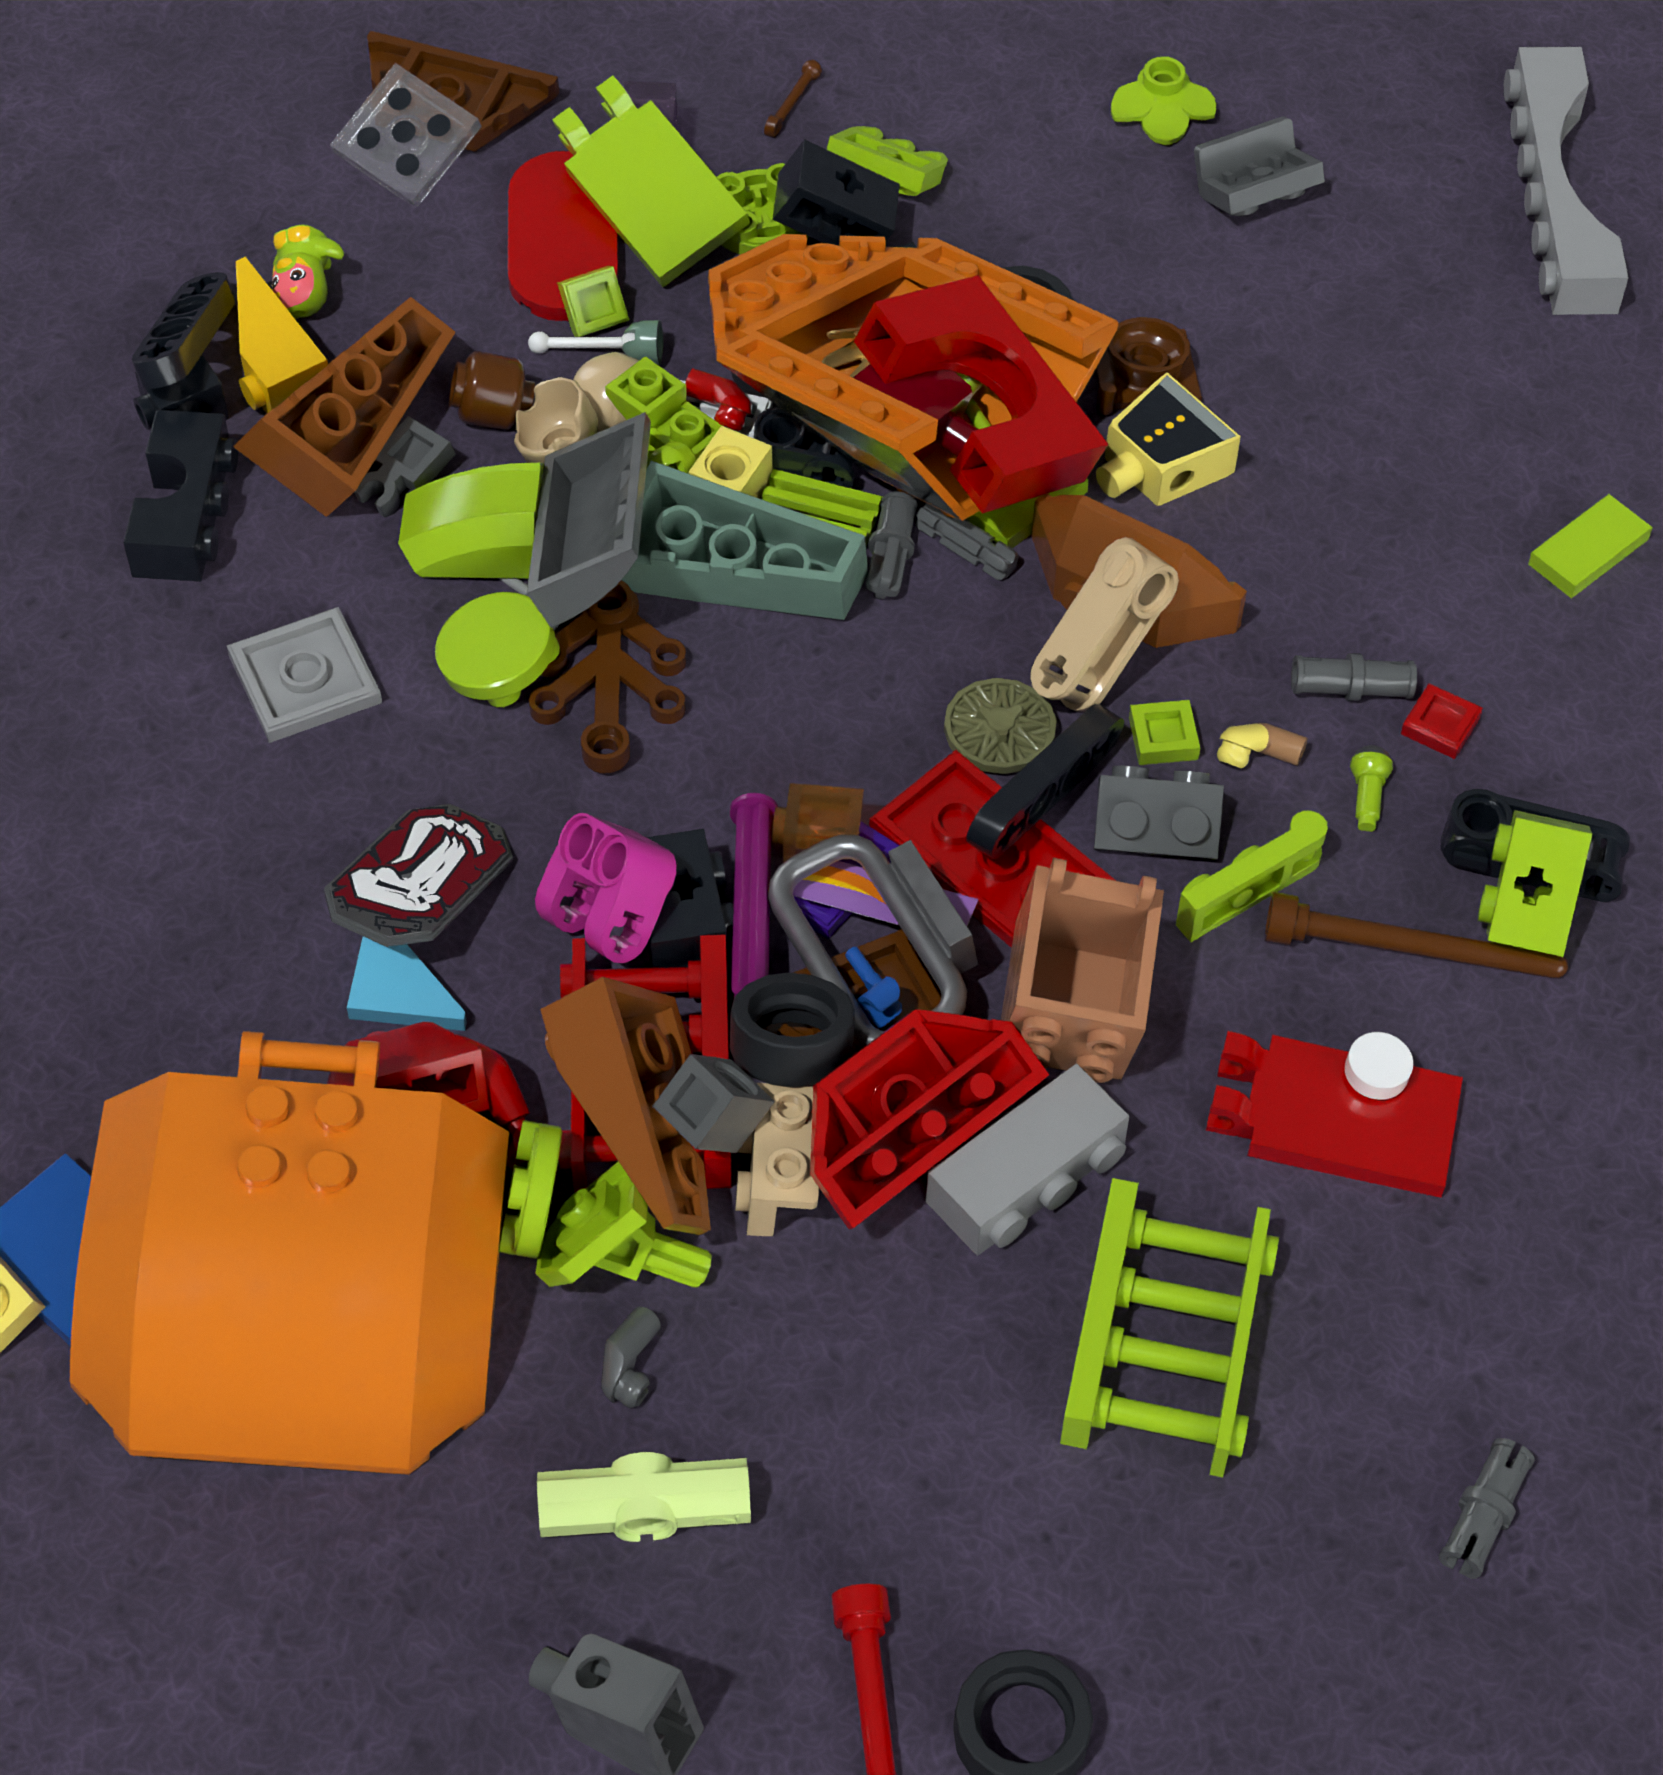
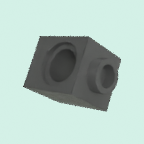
M690 1054L656 1100L653 1107L695 1149L737 1153L775 1101L731 1059Z

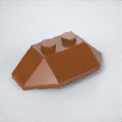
M1049 494L1038 496L1035 500L1031 537L1054 600L1061 602L1066 610H1068L1093 572L1103 551L1114 541L1127 537L1133 538L1171 565L1177 571L1179 579L1177 591L1172 601L1159 614L1142 642L1158 648L1234 634L1241 626L1247 591L1236 582H1228L1217 566L1188 543L1085 495H1058L1052 497Z

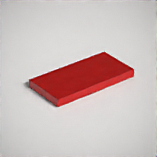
M954 750L870 818L869 826L898 845L911 840L943 890L979 899L972 915L1012 948L1016 919L1037 865L1050 868L1053 858L1067 860L1066 871L1116 881L1042 819L997 859H991L968 844L966 837L972 821L982 806L1002 787L961 753Z

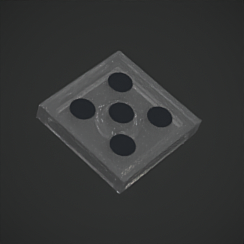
M395 63L332 141L330 146L336 155L416 208L482 126L477 117Z

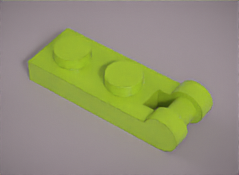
M1301 811L1293 816L1288 832L1262 847L1253 845L1246 848L1233 860L1232 864L1211 876L1209 874H1202L1194 878L1186 885L1180 896L1176 919L1178 929L1190 942H1193L1272 896L1273 892H1279L1318 868L1321 861V846L1326 839L1328 826L1325 818L1314 811Z

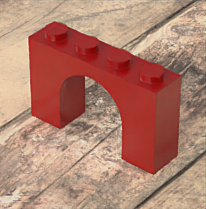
M979 275L875 301L853 341L885 384L930 371L948 370L962 373L978 380L990 388L1003 401L1012 420L972 431L950 468L951 473L982 514L1085 482L1108 446L1104 437Z

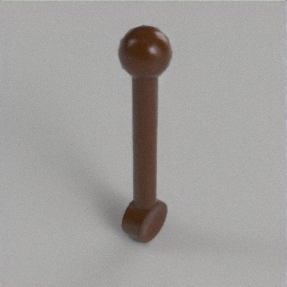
M808 60L803 64L801 69L802 76L776 114L768 117L764 127V134L772 138L777 136L782 128L783 121L810 81L816 80L821 76L822 68L819 62Z

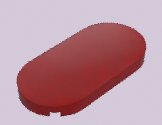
M570 151L548 152L528 160L515 171L508 189V279L510 292L520 306L521 301L525 306L530 307L532 314L542 319L553 321H569L557 284L558 282L606 266L614 267L618 280V233L567 173L564 163L574 156Z

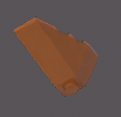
M601 977L541 1008L547 1032L545 1035L546 1049L555 1062L557 1070L663 1229L702 1235L710 1231L704 1162L691 1147V1144L653 1107L683 1063L692 1054L675 997Z

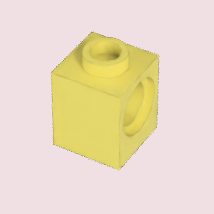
M721 426L688 474L761 499L765 486H769V477L772 472V446Z

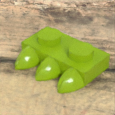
M851 127L829 137L826 150L899 183V193L903 195L917 196L939 185L944 168L948 162V158L941 152H915V145L910 140H883L882 131L876 127Z

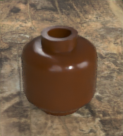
M475 351L468 356L465 363L457 362L455 365L450 387L449 406L457 408L459 419L465 424L490 429L509 430L516 424V411H527L532 407L535 382L525 380V369L519 359Z

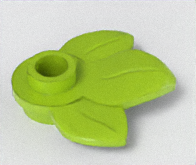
M1156 57L1149 60L1140 71L1137 81L1119 87L1111 103V116L1115 122L1140 121L1142 129L1155 143L1170 145L1180 141L1188 130L1189 119L1208 120L1215 118L1216 102L1212 93L1207 88L1190 82L1183 64L1171 57Z

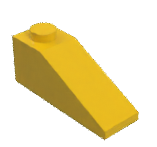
M243 257L236 261L239 344L245 377L239 379V384L250 407L253 410L262 407L267 414L286 400L305 382L328 365V361L249 260Z

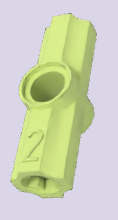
M639 1452L618 1458L608 1468L537 1472L539 1529L541 1537L614 1532L618 1538L624 1541L638 1542L640 1541V1535L653 1534V1540L669 1538L676 1532L677 1528L751 1523L747 1458L673 1463L671 1458L664 1454Z

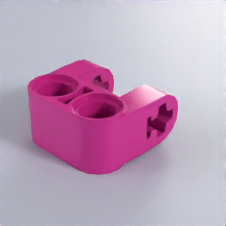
M586 813L576 814L567 821L561 831L558 845L537 889L535 897L536 910L542 919L563 932L574 933L584 929L585 940L589 947L612 962H629L641 954L647 945L666 895L673 886L676 876L675 857L668 849L636 831ZM564 896H575L571 906L562 905L560 907ZM614 926H624L620 936L611 935L610 937Z

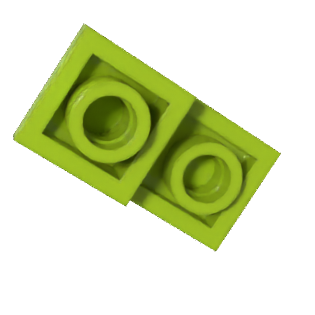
M646 356L605 386L607 397L626 420L646 412L651 420L649 444L655 449L669 442H681L692 450L697 460L722 426L687 401L686 384Z

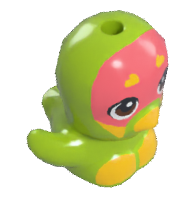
M296 225L276 232L273 243L277 254L273 262L271 289L294 318L309 317L317 313L327 300L328 286L324 270L331 267L330 257L342 260L344 251L338 243L327 238L323 232L308 225Z

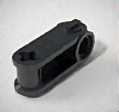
M1485 789L1464 791L1455 798L1440 839L1443 856L1455 868L1499 878L1502 862L1491 860L1499 824L1511 826L1513 813L1516 810L1589 826L1592 838L1578 897L1600 902H1610L1621 894L1623 879L1618 873L1620 860L1627 854L1630 846V836L1621 826L1609 821L1499 795ZM1602 839L1607 841L1605 848H1600ZM1531 866L1527 877L1517 876L1516 881L1534 887H1548L1549 883L1543 880L1541 869ZM1591 875L1596 876L1594 884L1589 883Z

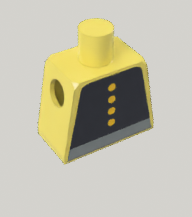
M1166 373L1112 420L1108 427V446L1105 452V459L1108 462L1096 470V478L1101 489L1111 498H1116L1135 486L1156 506H1160L1234 473L1241 436L1169 373Z

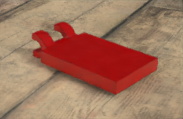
M1227 1031L1217 1076L1252 1083L1250 1098L1238 1090L1216 1085L1206 1131L1250 1139L1247 1154L1250 1157L1442 1197L1446 1186L1463 1077L1413 1066L1407 1085L1400 1094L1389 1099H1372L1358 1093L1348 1082L1344 1068L1348 1051L1272 1035L1269 1049L1266 1050L1249 1036Z

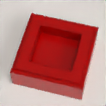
M1428 683L1403 723L1401 735L1455 759L1478 723L1483 707Z

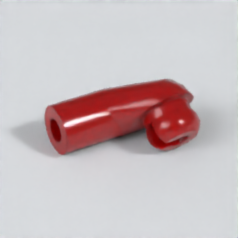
M692 368L685 382L686 396L719 406L714 417L715 421L736 432L741 431L745 426L746 415L751 416L752 403L742 389L732 380Z

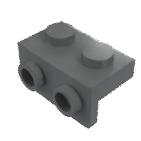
M1285 116L1197 145L1194 148L1200 196L1205 201L1232 216L1254 213L1258 210L1259 205L1275 199L1297 198L1305 193L1306 188L1325 182L1323 162L1295 148L1293 123L1291 119Z
M1113 766L1112 776L1100 775L1097 790L1098 801L1094 850L1209 860L1218 859L1224 785L1210 784L1209 773L1174 771L1173 781L1148 779V768Z

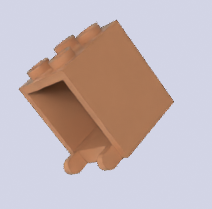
M1053 858L1050 868L1036 866L1016 919L1001 1020L1013 1022L1045 1069L1050 1067L1067 1071L1077 1063L1096 1083L1108 1082L1112 1078L1122 1079L1146 1030L1164 890L1156 889L1157 879L1153 877L1143 876L1139 885L1069 872L1066 871L1067 860Z

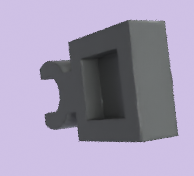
M407 416L391 434L375 459L374 463L378 470L367 473L354 494L358 501L364 503L372 495L383 493L374 504L381 516L384 518L389 517L399 509L401 494L406 488L413 491L430 483L456 453L450 441Z

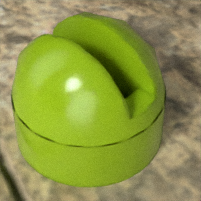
M673 441L657 448L650 455L647 467L651 461L665 466L676 463L679 471L688 473L697 460L687 445Z

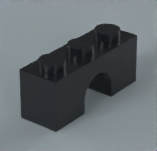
M156 410L145 452L153 488L177 490V492L157 499L134 497L123 542L133 578L202 582L206 561L214 562L218 553V530L214 526L216 516L225 517L228 509L229 493L228 485L224 482L226 472L235 473L238 464V450L233 447L237 443V439L229 438L224 414Z

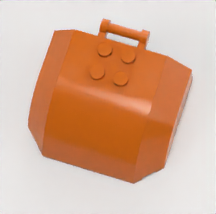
M243 1031L237 1077L167 1072L105 1100L77 1265L70 1348L71 1388L86 1405L90 1403L113 1429L116 1440L131 1456L410 1475L430 1459V1451L460 1428L465 1431L485 1414L500 1254L499 1246L507 1180L509 1131L444 1093L376 1088L380 1042L359 1040L358 1047L265 1040L264 1033ZM262 1067L355 1074L354 1086L261 1079Z

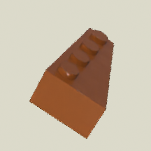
M412 297L408 298L346 351L344 350L313 378L305 382L286 400L262 417L233 447L327 517L356 491L454 336L455 331Z

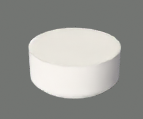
M1383 1032L1367 1033L1360 1036L1352 1044L1345 1061V1075L1350 1085L1363 1096L1378 1100L1389 1099L1400 1094L1406 1087L1413 1070V1057L1408 1047L1397 1037Z

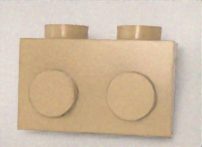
M757 1083L775 1102L739 1149V1153L751 1154L750 1172L738 1171L735 1211L748 1212L747 1235L773 1236L777 1207L814 1209L817 1207L819 1187L810 1176L813 1086L786 1087L768 1083Z

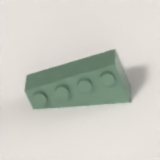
M653 461L650 462L646 469L638 558L629 572L622 578V581L628 584L633 592L697 602L845 620L868 575L865 535Z

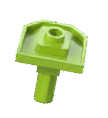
M618 1161L586 1189L577 1191L563 1204L556 1219L544 1234L541 1251L537 1258L535 1274L549 1287L572 1284L593 1266L637 1281L643 1269L695 1288L705 1281L711 1266L712 1255L705 1249L655 1232L656 1219L648 1212L647 1203Z

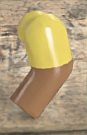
M1267 723L1231 726L1220 736L1223 742L1217 751V758L1221 762L1242 769L1248 764L1251 750L1298 766L1305 751L1308 738Z

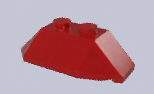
M915 1009L813 1085L810 1176L849 1230L853 1229L1047 1078L1049 1073L1011 1021L986 1020L965 1015Z

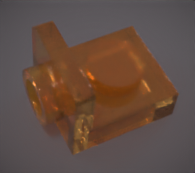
M790 783L787 807L776 806L773 821L772 841L775 844H783L784 862L798 854V849H808L825 839L837 835L860 836L864 789Z

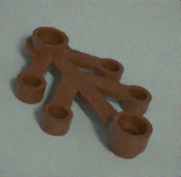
M622 580L602 599L581 612L577 619L555 635L560 647L559 658L549 663L541 676L554 677L561 674L568 664L567 655L596 634L597 649L549 686H542L534 690L529 697L531 717L540 724L551 725L559 722L564 717L566 704L596 681L594 723L587 726L581 735V751L585 765L598 773L616 772L622 769L630 758L629 734L625 727L619 724L620 681L649 703L650 714L659 723H676L683 718L686 711L685 696L679 688L665 685L621 649L622 633L650 654L651 667L657 674L674 676L682 672L686 666V650L684 645L676 639L666 638L639 616V600L628 584ZM606 607L617 608L614 610H603ZM664 653H673L678 656L673 661H663L658 658ZM665 700L677 703L671 709H662L658 706L660 702ZM544 701L557 703L556 707L549 710L538 707ZM602 749H611L615 751L610 754L597 753Z

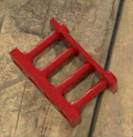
M700 935L701 960L688 961V967L588 969L585 938L572 939V964H560L561 998L601 977L659 993L689 992V999H701L702 1015H689V1021H682L691 1053H702L703 1056L729 1059L726 935ZM571 1091V1130H562L559 1168L560 1170H572L574 1192L587 1188V1162H617L618 1160L602 1136H587V1113ZM691 1145L704 1162L706 1189L732 1188L731 1152L695 1149Z

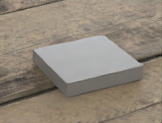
M339 607L227 645L230 660L269 743L382 703L381 692Z

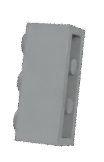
M1076 1063L928 1171L926 1203L977 1256L993 1244H996L999 1248L1005 1247L1023 1232L1029 1217L1044 1206L1048 1210L1060 1207L1074 1193L1077 1181L1093 1169L1098 1174L1104 1173L1120 1160L1126 1150L1125 1140L1129 1115Z

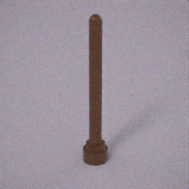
M1273 892L1269 904L1264 941L1290 945L1292 939L1304 941L1306 935L1555 979L1563 977L1568 970V962L1564 956L1561 957L1494 942L1310 911V904L1299 903V897L1295 895Z

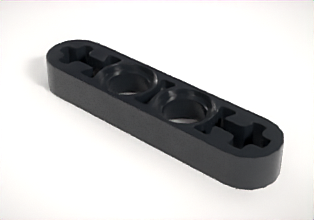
M215 272L200 275L185 282L175 293L132 355V362L143 388L153 389L168 386L182 380L191 372L235 305L236 300L225 273Z
M1099 703L1092 705L982 806L969 827L966 837L967 843L993 860L1003 855L1102 761L1117 743L1124 727V719Z

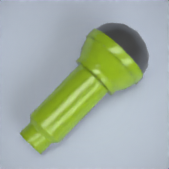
M1368 745L1355 752L1350 761V768L1356 784H1358L1355 814L1358 820V829L1372 832L1376 829V823L1380 819L1382 786L1385 785L1393 770V762L1389 753L1384 748Z

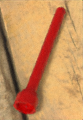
M856 1584L843 1587L835 1591L831 1596L834 1625L842 1630L843 1638L851 1642L866 1774L896 1775L879 1638L886 1633L885 1624L891 1620L888 1590L879 1584Z

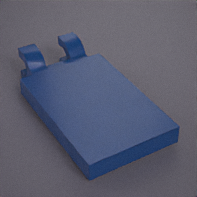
M65 1153L0 1207V1257L46 1306L37 1316L71 1347L77 1265L91 1176Z

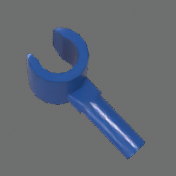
M852 947L845 953V957L868 989L867 992L858 998V1003L869 1021L876 1027L882 1028L902 1012V1005L898 1001L900 997L899 984L895 979L888 976L882 979L874 971L860 949Z

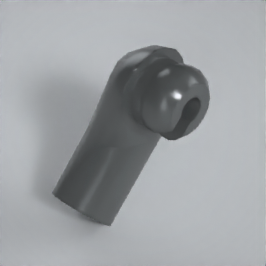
M634 1308L605 1342L601 1389L612 1404L618 1400L627 1408L637 1407L643 1402L649 1391L647 1388L650 1384L649 1378L646 1374L634 1370L637 1356L661 1328L659 1318L648 1308Z

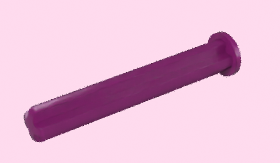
M761 793L740 795L730 805V818L736 825L731 989L734 997L748 983L767 976L769 973L770 902L768 894L771 876V828L779 817V807L774 799Z

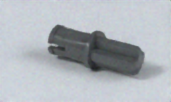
M896 491L884 495L881 501V514L877 531L873 532L869 537L868 548L872 556L866 587L874 593L875 598L884 600L886 596L896 597L899 594L906 560L910 559L914 553V542L911 538L918 503L915 498L904 492Z

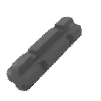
M927 503L918 511L916 527L933 539L939 535L941 537L939 543L973 565L984 564L982 570L996 580L1004 581L1016 569L1019 557L1017 551L1001 541L995 545L993 543L995 537L967 519L961 521L957 518L946 516L939 509Z

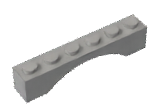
M1519 47L1514 69H1507L1505 73L1504 98L1506 102H1514L1510 122L1512 139L1521 140L1517 157L1518 174L1520 177L1528 178L1524 196L1526 215L1535 216L1531 237L1532 251L1534 255H1542L1543 259L1539 269L1541 295H1549L1553 315L1618 314L1628 282L1621 239L1601 224L1582 204L1568 181L1561 160V144L1565 136L1580 121L1589 86L1582 47Z

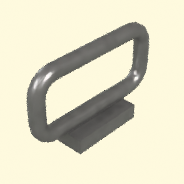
M837 835L809 847L780 865L770 880L768 899L774 915L810 974L834 983L848 994L855 1009L853 1042L862 1049L885 1031L876 1029L870 1023L793 896V890L797 883L842 859H852L863 867L940 988L942 994L941 1001L932 1011L962 1015L966 1008L967 989L961 974L978 965L972 934L912 841L909 840L888 851L891 863H889L883 852L871 840L858 835Z

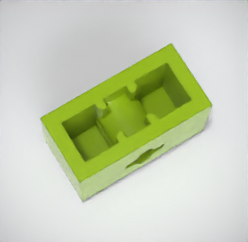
M1516 810L1513 813L1511 826L1499 824L1491 860L1502 862L1497 887L1485 884L1477 918L1479 922L1488 923L1486 931L1488 941L1561 957L1564 956L1592 838L1589 826ZM1531 866L1540 868L1543 880L1549 883L1548 887H1537L1533 897L1524 895L1522 883L1516 881L1517 876L1527 877Z

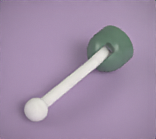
M642 320L632 323L625 330L622 337H548L543 332H535L529 337L528 345L530 350L536 354H543L549 348H621L624 354L637 360H641L646 356L657 365H661L664 346L663 327L660 320Z

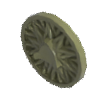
M992 678L976 681L957 692L947 706L944 733L952 751L957 750L981 771L1008 774L1021 771L1054 741L1057 720L1051 704L1045 697L1039 695L1034 688L1017 680Z

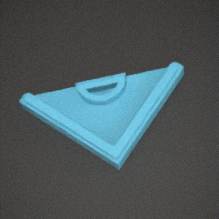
M363 936L347 1004L349 1019L402 1025L433 1022L445 1029L465 1031L467 1024L465 1011L407 944L386 947Z

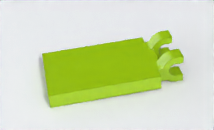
M611 76L596 87L597 93L604 100L601 103L602 108L611 118L609 122L590 135L584 124L570 107L552 120L556 128L561 132L558 135L560 141L574 155L564 163L567 173L659 284L664 287L749 225L748 214L657 106L650 100L637 109L623 86L614 76Z

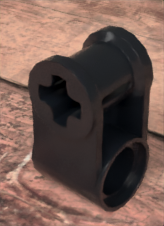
M780 407L766 409L758 415L754 423V439L772 446V470L776 469L847 488L852 487L855 478L852 460ZM831 468L834 469V477L832 479L828 478Z

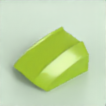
M511 463L480 467L446 476L405 495L398 544L413 571L420 577L529 579L544 463Z

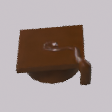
M1148 317L1131 318L1118 323L1117 331L1095 369L1099 385L1096 410L1100 415L1109 416L1115 409L1127 408L1166 373H1169L1201 401L1202 396L1190 351V342L1187 339L1185 329H1179L1175 325L1158 318Z

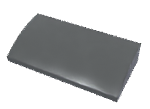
M646 412L545 456L527 595L551 628L573 618L602 599L622 580L638 558L651 420Z

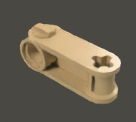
M1124 537L1110 544L1100 555L1093 572L1036 657L1031 669V682L1035 691L1050 700H1061L1067 708L1076 712H1085L1092 705L1100 704L1159 614L1172 601L1179 582L1177 571L1133 538ZM1054 665L1063 669L1062 675L1050 670V666ZM1079 684L1090 689V691L1084 693L1077 690L1076 687Z

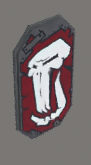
M451 804L409 809L324 887L331 921L386 947L433 941L513 861V856L504 829L495 823Z

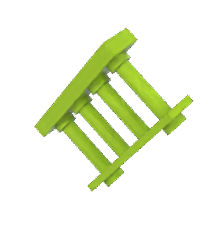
M1112 1178L1064 1415L1060 1444L1087 1449L1091 1427L1105 1429L1106 1422L1214 1445L1209 1475L1223 1478L1228 1455L1242 1457L1249 1416L1236 1414L1259 1276L1261 1274L1272 1277L1278 1249L1279 1237L1267 1235L1271 1209L1257 1207L1251 1237L1247 1238L1147 1218L1146 1210L1134 1208L1139 1183ZM1141 1244L1246 1264L1241 1295L1235 1296L1136 1276L1135 1268L1123 1266L1126 1248L1140 1250ZM1133 1302L1236 1323L1230 1356L1123 1335L1124 1328L1112 1325L1115 1306L1129 1308V1303ZM1118 1362L1225 1383L1220 1416L1215 1417L1113 1396V1388L1100 1386L1103 1366L1117 1368Z

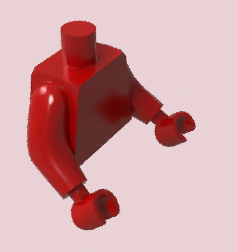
M420 1022L386 1032L374 1031L364 1038L349 1041L344 1045L358 1047L359 1040L380 1042L376 1088L444 1093L476 1113L488 1110L500 1127L507 1126L512 1136L508 1145L507 1167L513 1171L514 1165L527 1166L528 1162L516 1159L522 1122L526 1120L525 1117L530 1114V1111L508 1062L495 1050L478 1041L455 1034L433 1022ZM331 1072L327 1084L354 1086L355 1074Z

